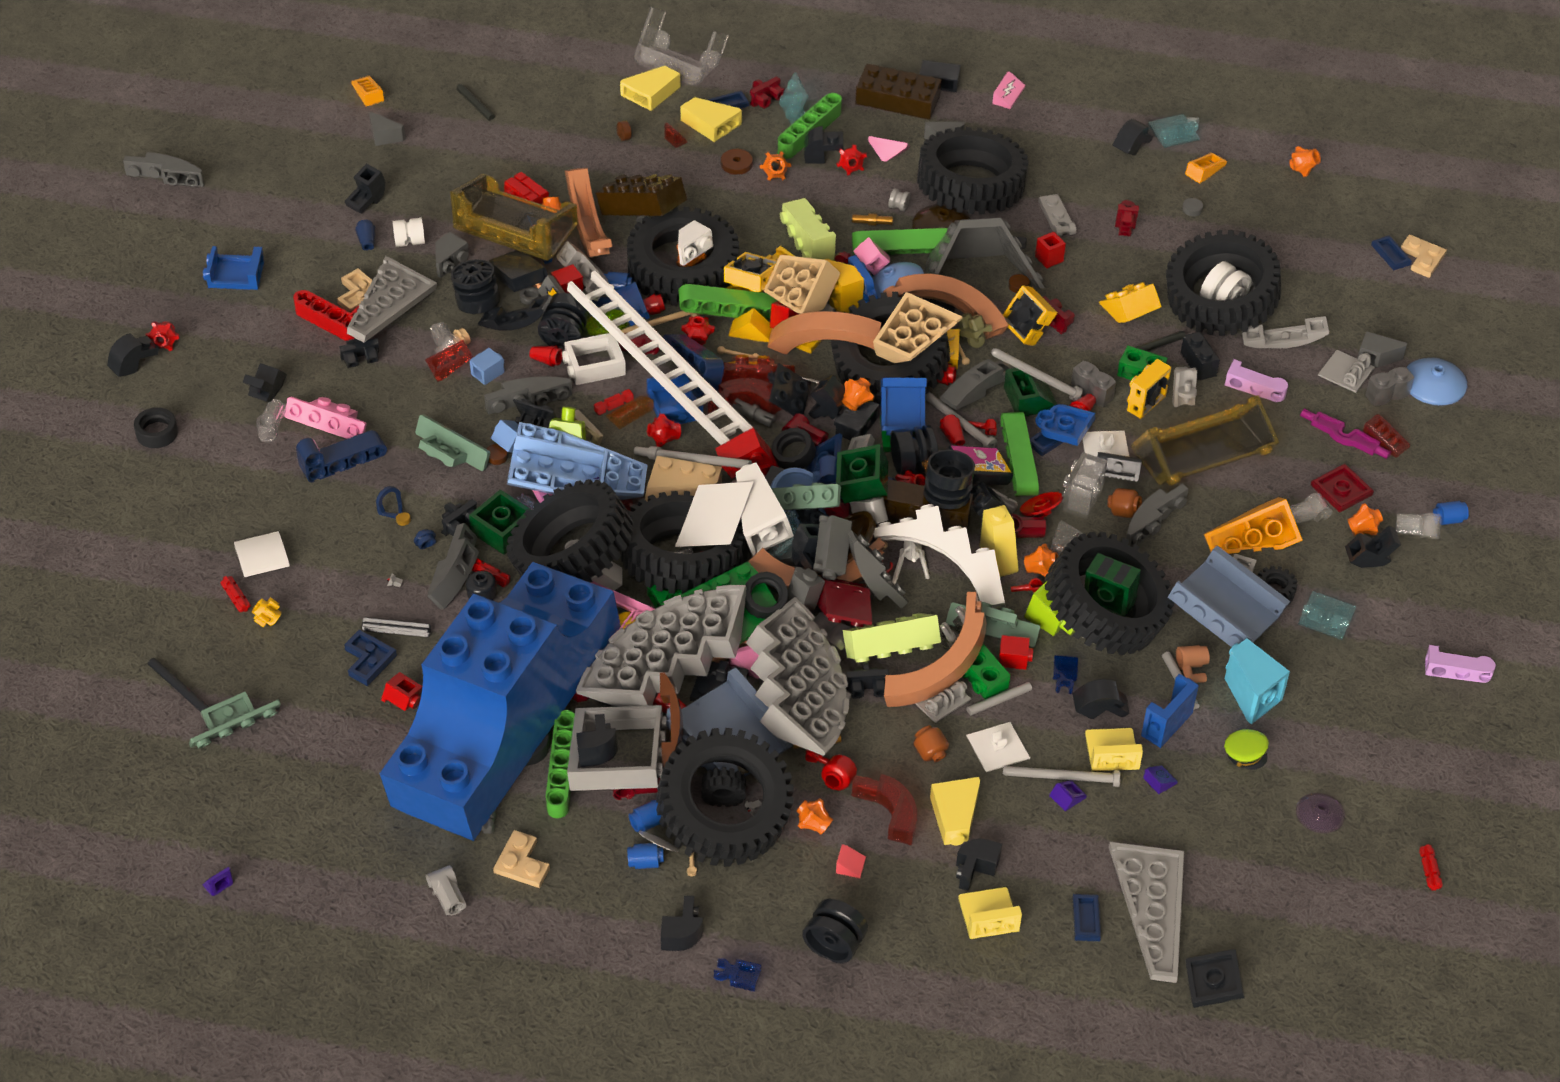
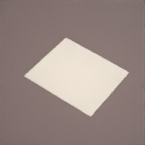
M753 482L698 485L675 547L731 544Z

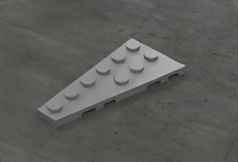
M385 256L382 266L379 267L376 277L373 278L363 301L359 304V309L355 312L347 327V334L355 337L357 340L366 342L435 291L437 282Z
M1109 842V851L1150 979L1176 983L1178 978L1184 851Z

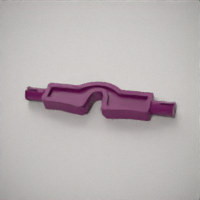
M1305 408L1300 414V417L1311 421L1312 426L1328 433L1333 440L1342 445L1354 446L1370 455L1375 453L1386 460L1391 454V451L1380 446V441L1368 436L1359 429H1354L1349 434L1343 433L1345 428L1343 421L1332 418L1322 412L1315 414Z

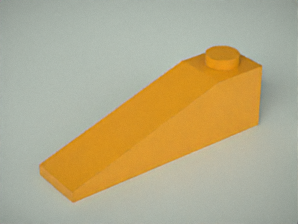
M1280 497L1261 504L1204 534L1210 552L1216 546H1219L1228 554L1239 553L1241 550L1253 549L1254 552L1261 551V548L1273 547L1274 550L1284 549L1302 541L1287 499Z

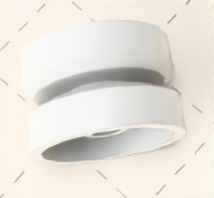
M1222 261L1206 277L1200 291V296L1217 301L1240 298L1248 294L1251 286V277L1243 271H1236L1235 266Z

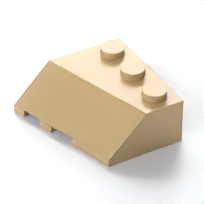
M780 255L763 291L798 314L819 312L824 310L840 272L827 260Z
M906 292L874 339L875 353L877 356L893 363L911 361L963 318L958 314Z
M657 456L646 488L645 500L648 502V496L650 495L659 498V493L662 492L669 496L671 491H678V495H684V491H690V495L695 496L698 485L722 484V467Z

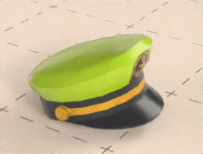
M1243 729L1230 734L1225 740L1224 748L1233 764L1238 767L1254 770L1266 764L1268 759L1266 750L1268 749L1269 742L1263 733L1256 730Z

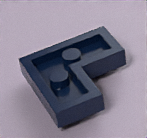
M358 630L344 644L345 651L359 658L349 668V676L366 686L397 656L396 649L361 630Z

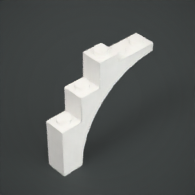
M933 504L921 506L920 510H916V520L904 518L900 520V523L891 524L890 522L878 524L877 528H875V540L880 538L882 541L915 542L944 554L967 575L980 601L991 604L994 609L1006 607L994 549L981 548L972 554L967 529L961 526H954L948 528L947 532H944L938 506L934 507Z

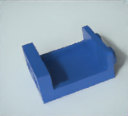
M212 246L211 253L207 254V268L203 270V279L207 280L208 288L258 290L264 265L262 247H254L252 256L220 255L218 254L217 246Z
M685 373L671 380L678 388L690 383L689 377ZM654 377L647 379V395L657 418L659 413H663L669 420L679 422L680 424L697 421ZM691 390L684 393L691 401L696 400ZM703 405L698 408L703 412Z
M881 378V431H886V435H890L892 430L908 428L912 435L914 427L922 428L925 425V387H927V378Z
M1178 674L1175 679L1171 702L1163 709L1151 702L1146 708L1141 736L1161 748L1193 714L1199 685L1194 683L1193 680Z

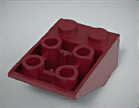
M822 578L825 580L817 605L824 615L828 617L829 621L841 623L842 620L851 621L850 624L857 627H864L865 624L872 625L870 589L866 584L837 578L835 580Z

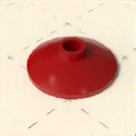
M1047 492L1037 495L1022 504L1020 512L1026 516L1039 515V517H1046L1052 513V509L1062 502L1063 496L1060 492Z

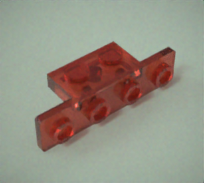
M744 354L736 355V357H732L731 362H723L724 372L721 384L772 386L773 384L769 382L767 375L770 371H776L777 364H774L775 359H770L769 356L764 355L757 356V358H749L748 355ZM783 365L795 372L794 365Z

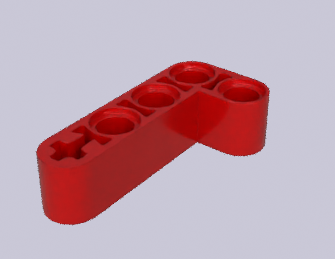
M300 290L294 294L295 312L298 316L345 341L353 339V336L347 334V327L359 306L350 313L310 291Z

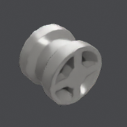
M894 188L889 198V208L894 209L896 207L900 211L905 212L910 202V192L906 191L903 193L899 189Z

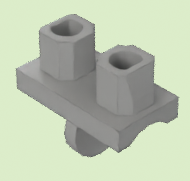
M1186 366L1175 368L1172 401L1174 407L1183 404L1195 405V396L1197 395L1196 368L1188 369Z

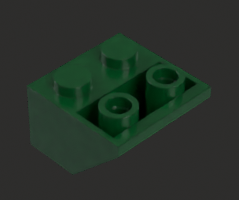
M1017 368L1006 370L1004 390L1014 412H1024L1025 416L1036 415L1042 410H1050L1053 406L1057 405L1047 383Z

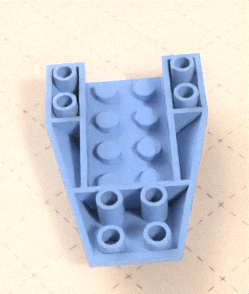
M519 422L507 485L554 494L553 490L557 488L563 490L564 485L568 483L574 486L576 481L581 480L584 484L587 479H591L592 482L600 480L601 483H607L620 500L643 497L647 464L563 431Z

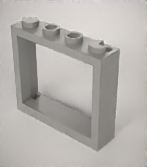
M662 705L576 708L567 770L570 791L658 788L659 778H661L663 772V763H660L662 761L661 742H666V731H663V729L668 728L667 718L663 717ZM597 714L605 715V722L611 724V729H654L651 766L580 767L576 733L596 731L595 715Z

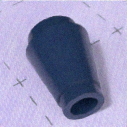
M370 220L359 221L355 228L364 251L374 249L376 227Z

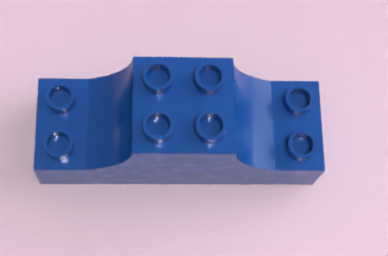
M532 562L509 595L500 603L473 594L421 664L423 669V687L413 724L405 739L379 773L390 806L474 841L482 830L483 825L487 823L490 815L498 807L522 772L534 751L554 725L555 719H558L561 711L565 709L576 693L580 679L586 668L590 667L596 659V653L599 650H603L609 644L608 639L620 629L621 624L614 591Z

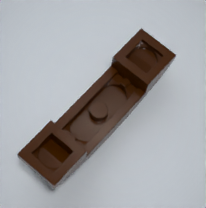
M665 672L660 673V696L663 703H670L671 742H661L663 768L672 751H676L683 738L681 706L674 687Z

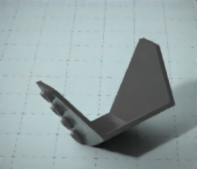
M1002 218L955 220L954 223L952 222L949 225L946 234L927 257L924 274L938 275L946 259L1005 255L1023 275L1028 277L1030 283L1035 288H1045L1042 284L1044 282L1042 276L1033 270L1031 266L1033 263L1027 254H1023L1020 249L1022 247L1020 241L1012 236L1009 231L1011 230L1010 225L1005 219L1002 220Z

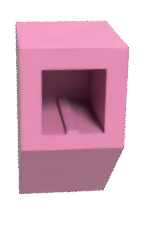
M869 237L854 250L859 260L865 264L866 268L873 275L877 274L890 262V257Z

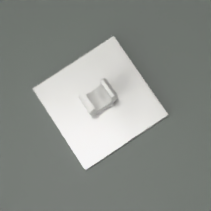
M1125 431L1087 432L1082 439L1087 465H1096L1098 452L1129 457Z
M1011 722L966 735L985 772L1030 759Z

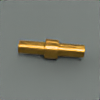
M870 213L869 215H852V223H866L868 226H876L877 224L893 225V217L877 216V214Z

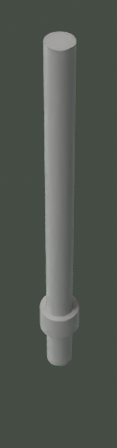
M636 446L634 448L635 455L647 456L649 459L656 460L657 456L735 468H742L747 464H752L751 460L662 450L661 447L650 446L649 448Z

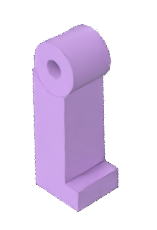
M1233 360L1227 372L1225 386L1275 402H1281L1285 399L1288 389L1286 380L1278 377L1272 378L1241 367V361Z
M1429 645L1425 657V675L1486 683L1492 679L1496 667L1495 662L1490 657L1480 656L1475 658L1439 652V646Z

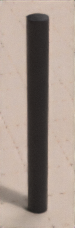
M151 658L148 661V665L200 712L209 708L205 702L157 659Z

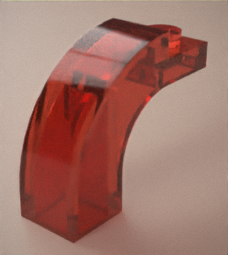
M738 378L719 385V394L731 406L733 404L736 405L734 401L738 398L750 405L756 404L760 406V409L771 414H776L782 410L769 402L773 384L755 378ZM712 400L708 402V414L720 409Z
M881 774L879 781L855 775L852 783V796L884 806L892 816L889 824L888 839L912 845L916 831L917 807L908 789L899 781L884 774Z

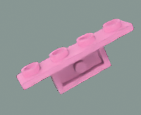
M294 397L287 399L285 417L346 439L362 434L366 429V422L356 419L358 411L350 409L349 405L335 404L325 397H319L312 402H306Z

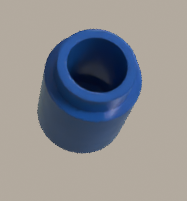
M604 273L609 284L614 286L615 291L634 282L633 277H630V273Z
M1460 501L1438 503L1436 508L1433 509V518L1440 525L1462 523L1469 516L1467 504Z
M656 800L633 809V813L629 814L630 823L636 832L641 830L645 832L660 825L661 815H657L656 808L658 803H656Z
M655 843L634 844L633 847H628L627 849L629 867H635V869L659 868V862H664L663 847H658Z

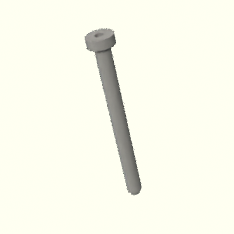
M993 348L991 351L994 357L1068 394L1069 399L1076 401L1080 398L1082 388L1078 386L1071 387L997 348Z
M929 392L925 395V400L946 416L953 414L959 418L961 427L981 442L983 447H996L998 441L993 436L987 437Z
M1003 767V775L1107 782L1113 783V787H1119L1120 770H1114L1113 773Z

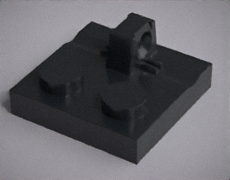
M720 660V663L712 661L708 675L697 676L690 695V701H696L725 683L728 672L735 668V666H731L729 662ZM736 667L747 680L749 670Z
M1236 949L1185 959L1191 1000L1194 1008L1245 998Z

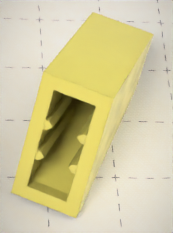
M667 66L621 80V96L650 111L680 88V73Z
M694 97L681 106V121L715 142L742 124V110Z
M1005 505L984 510L980 537L981 548L994 549L1000 577L1019 571L1014 520Z
M979 777L931 784L930 799L944 845H960L968 841L979 794Z

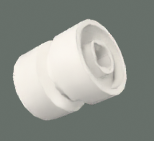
M412 218L409 222L405 220L392 221L396 247L407 246L410 242L413 245L425 244L422 218Z

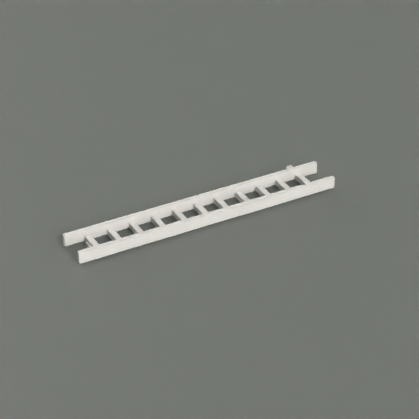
M596 271L592 272L591 280L599 289L586 295L572 281L568 282L567 290L720 445L728 442V437L735 434L736 429L740 428L743 432H746L753 428L614 290V286L608 284ZM606 294L612 302L598 308L591 301ZM619 307L625 315L613 321L604 314ZM632 320L639 327L624 334L617 326ZM645 333L652 342L638 348L631 339ZM659 347L665 355L651 361L644 354ZM672 360L679 367L664 374L657 366ZM685 373L692 382L678 388L671 380ZM699 387L706 394L691 401L684 393ZM712 400L720 409L705 415L698 407ZM726 414L733 423L719 429L712 421Z

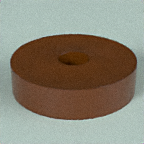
M731 149L724 152L721 156V167L729 174H744L752 168V155L745 150Z

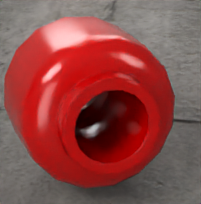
M840 754L831 757L821 771V777L826 786L837 791L846 789L857 774L855 763L849 757Z

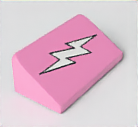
M1007 72L994 91L992 104L1011 109L1025 88V84L1011 72Z

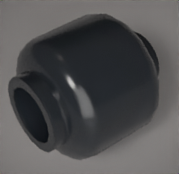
M477 571L469 575L466 580L468 598L470 599L473 594L493 601L497 593L494 576L486 571Z

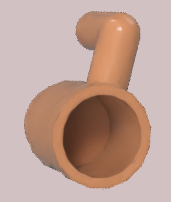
M1207 646L1177 647L1176 660L1179 669L1183 671V675L1193 680L1194 683L1206 682V673L1193 674L1192 668L1209 664L1210 656Z

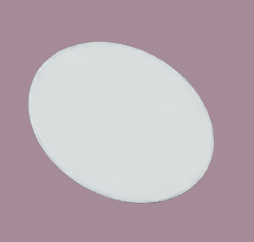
M639 831V834L649 841L668 850L679 852L677 847L660 837L648 832Z

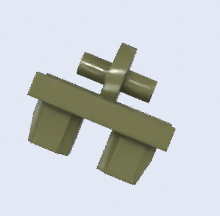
M971 313L960 315L963 319L959 321L960 327L956 328L960 329L959 336L968 337V344L971 347L979 348L983 346L985 342V334L983 332L993 331L992 326L984 324L982 315L972 316Z

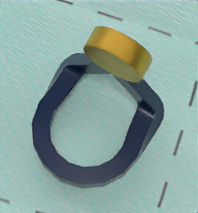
M388 486L381 490L376 499L378 514L395 518L400 526L409 524L411 518L409 513L403 512L400 491L394 486ZM389 492H395L399 514L385 512L382 501Z

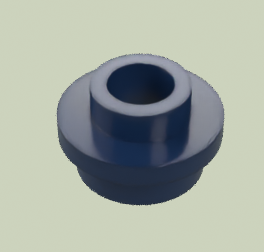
M421 530L416 534L414 543L422 550L431 547L436 543V534L433 530Z

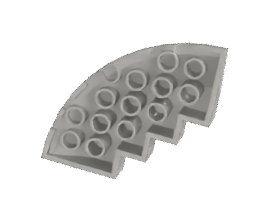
M746 585L717 586L716 590L705 592L702 589L695 590L692 595L683 598L681 595L664 601V605L652 611L646 610L636 616L635 622L625 629L620 628L608 639L609 644L603 650H599L596 653V659L584 671L576 693L616 707L652 706L656 693H660V673L665 672L676 694H679L684 675L707 676L713 657L736 658L742 634Z
M794 597L782 609H778L757 625L746 642L759 655L750 669L764 681L755 696L769 707L760 723L777 738L824 756L833 747L846 723L845 718L849 710V699H847L846 692L848 683L846 675L842 673L839 664L841 661L835 646H831L826 638L828 634L813 621L815 617L808 608Z

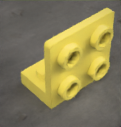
M1132 728L1086 730L1085 737L1091 771L1140 769L1143 750L1141 744L1135 743Z
M1006 887L959 895L958 899L970 939L1019 931L1022 913L1019 906L1013 907Z

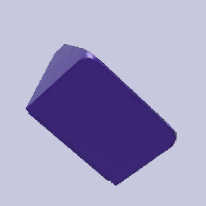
M1163 766L1145 769L1144 780L1158 794L1178 783Z
M1073 781L1057 783L1049 795L1064 811L1087 798L1086 794Z
M227 867L203 884L211 896L217 895L233 884L230 868Z

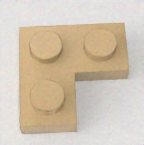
M1408 235L1401 246V249L1406 254L1417 258L1411 267V271L1429 278L1447 249L1412 235Z
M356 269L341 278L342 284L350 291L337 298L338 305L350 313L363 301L365 293L372 282L360 269Z
M514 830L493 869L496 874L540 888L550 869V864L529 858L537 843V837Z

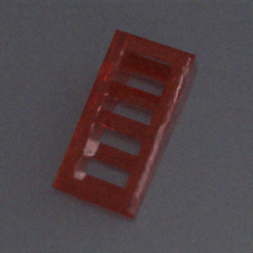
M461 340L425 359L434 378L439 382L473 358L464 340ZM460 349L462 350V352H463V354H464V355H462V356H460L459 353H458V351H459ZM455 355L456 359L452 360L451 356Z
M1376 414L1365 423L1363 432L1380 441V446L1391 451V455L1395 458L1410 448V444L1379 414Z

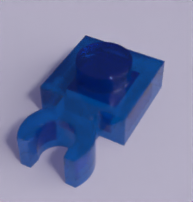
M1054 656L1053 679L1057 680L1056 693L1060 692L1061 686L1068 687L1069 694L1073 693V681H1077L1078 657Z
M718 959L717 967L725 970H714V979L719 981L730 979V986L755 992L762 965L739 959L736 960L735 965H732L726 959Z

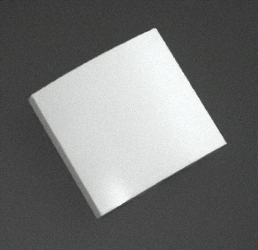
M279 531L234 542L244 577L289 567V561Z

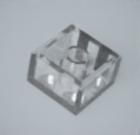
M1082 452L1079 460H1074L1071 467L1072 473L1071 475H1066L1063 487L1066 489L1062 494V511L1088 519L1103 490L1107 460Z

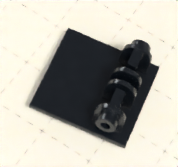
M778 363L776 371H770L767 375V379L773 384L769 402L793 416L797 413L804 415L811 382Z
M513 399L521 414L520 417L517 416L515 419L518 425L519 422L549 428L550 421L553 418H557L554 410L549 406L541 405L539 407L526 399H521V401Z

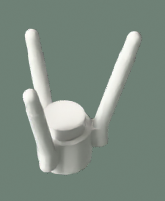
M904 541V548L900 549V556L892 582L894 584L897 582L904 557L913 562L920 558L925 578L929 579L930 575L922 544Z

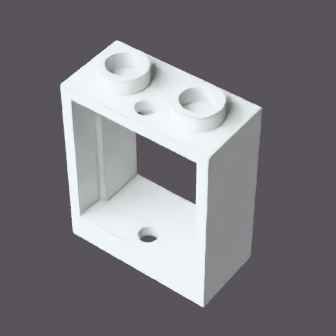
M610 333L564 342L565 351H562V359L564 364L569 365L567 366L569 378H573L576 385L626 375L624 356L618 341ZM604 350L608 351L611 360L580 367L575 357Z

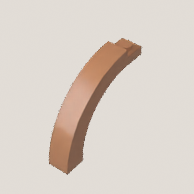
M588 168L565 170L575 223L587 255L593 257L610 254L609 248L612 247L611 239L604 234L597 216Z
M937 274L908 275L900 277L895 286H890L883 291L886 292L887 297H892V292H898L899 297H903L904 292H908L920 298L943 301L956 307L964 314L971 313L972 316L982 315L984 324L991 325L993 330L991 332H983L985 339L1003 334L1008 327L1004 316L990 299L974 287L952 277Z
M822 311L799 314L780 322L772 329L768 348L788 354L793 348L806 342L842 340L861 344L875 350L873 341L882 329L880 328L881 322L842 312Z
M878 538L869 547L872 550L876 548L882 555L884 554L882 550L885 543ZM764 548L748 561L758 573L770 572L778 575L787 585V589L789 588L795 570L794 567L780 562ZM854 560L847 563L844 575L836 577L837 579L857 583L864 580Z
M967 592L966 613L962 630L953 646L941 658L929 666L911 673L886 675L884 698L887 707L911 705L938 695V693L943 692L944 689L952 686L972 666L983 645L987 626L985 613H982V601H978L976 592Z

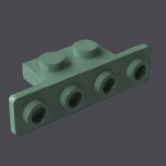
M424 414L419 416L415 433L424 439L420 440L418 448L425 451L427 455L443 461V464L449 467H455L466 462L480 471L486 470L490 456L489 450Z
M812 483V486L794 484L793 487L771 488L784 511L840 506L841 485L839 484L825 485L824 483Z
M952 602L946 623L949 626L962 629L963 623L956 612V608L962 606L966 612V606ZM982 602V613H985L987 622L986 636L1001 639L1002 635L1030 638L1029 647L1035 648L1040 625L1018 620L1017 614H1014L1015 611L1002 607L1001 610L992 608L991 604Z
M245 691L201 711V715L209 731L191 738L189 745L191 748L195 746L198 749L203 748L211 743L210 739L217 736L220 739L234 733L233 729L242 726L244 729L255 724V719L264 716L265 719L272 717L278 713L277 709L280 708L281 703L279 700H276L254 710Z

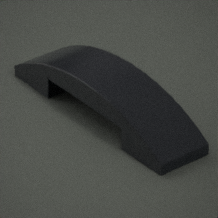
M551 295L534 298L529 307L506 312L502 306L492 308L483 314L478 325L494 330H515L526 327L542 316L552 297Z

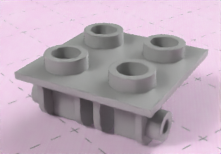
M1336 350L1318 373V376L1357 393L1375 366L1370 365L1371 356L1368 353L1361 354L1357 359Z
M957 681L949 688L944 689L943 692L938 693V695L915 704L930 719L937 723L969 702L971 698L965 693L967 689L965 682Z

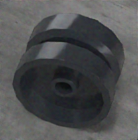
M824 899L817 905L813 912V917L804 927L802 937L805 944L817 955L835 963H847L853 958L858 949V944L865 937L868 931V924L860 912L851 905L836 899Z

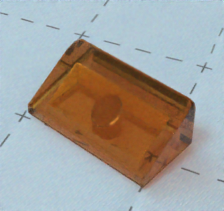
M639 396L606 415V418L617 428L622 429L654 410V401L652 398Z

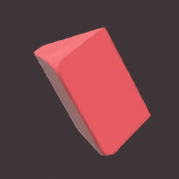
M842 844L837 860L836 873L861 878L866 856Z

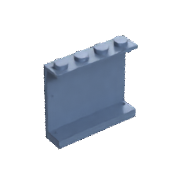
M1216 546L1211 551L1207 560L1182 583L1177 581L1168 596L1170 600L1231 647L1236 643L1240 644L1246 638L1254 643L1281 617L1290 603L1287 598L1219 546Z
M736 667L728 672L725 683L681 709L683 716L682 742L684 744L691 735H694L697 740L700 731L706 730L707 735L710 736L712 728H719L720 734H724L725 728H733L732 735L737 736L739 730L746 731L744 736L746 739L750 740L752 734L758 736L757 744L760 746L766 741L770 744L769 753L776 750L781 754L793 746L792 743L777 738L760 723L769 707L755 696L757 691ZM669 708L667 709L666 722L668 729L671 731V718ZM713 762L701 766L705 767L707 771L711 770L713 772L714 768L722 770V767H726V770L734 768L735 772L738 771L737 765L725 762Z

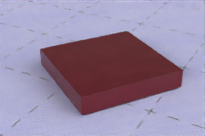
M1346 464L1311 481V486L1339 513L1367 499L1374 493V490Z

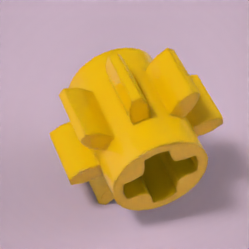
M271 597L268 601H265L263 598L260 599L252 610V613L255 614L254 621L262 627L266 623L270 626L274 625L281 616V611L278 610L280 607L279 603Z

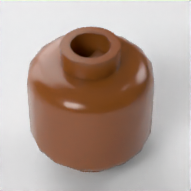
M1117 488L1112 495H1109L1107 505L1108 508H1111L1114 516L1133 518L1137 509L1142 505V497L1134 489Z
M929 725L915 734L914 747L924 761L933 760L936 763L946 757L947 754L945 752L949 748V742L940 728Z

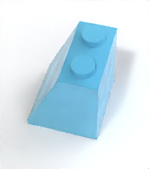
M1246 638L1240 644H1234L1230 649L1229 661L1225 667V680L1244 716L1252 725L1283 700L1290 671Z

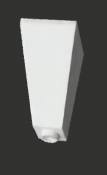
M757 463L743 466L736 472L737 483L753 482L741 518L743 534L751 554L754 556L762 548L767 550L794 535L784 510Z

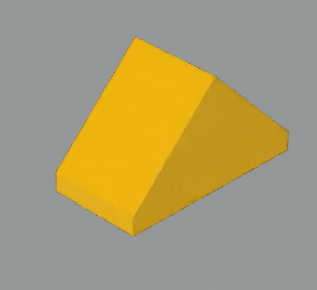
M753 308L733 320L729 337L769 343L773 328H770V322Z

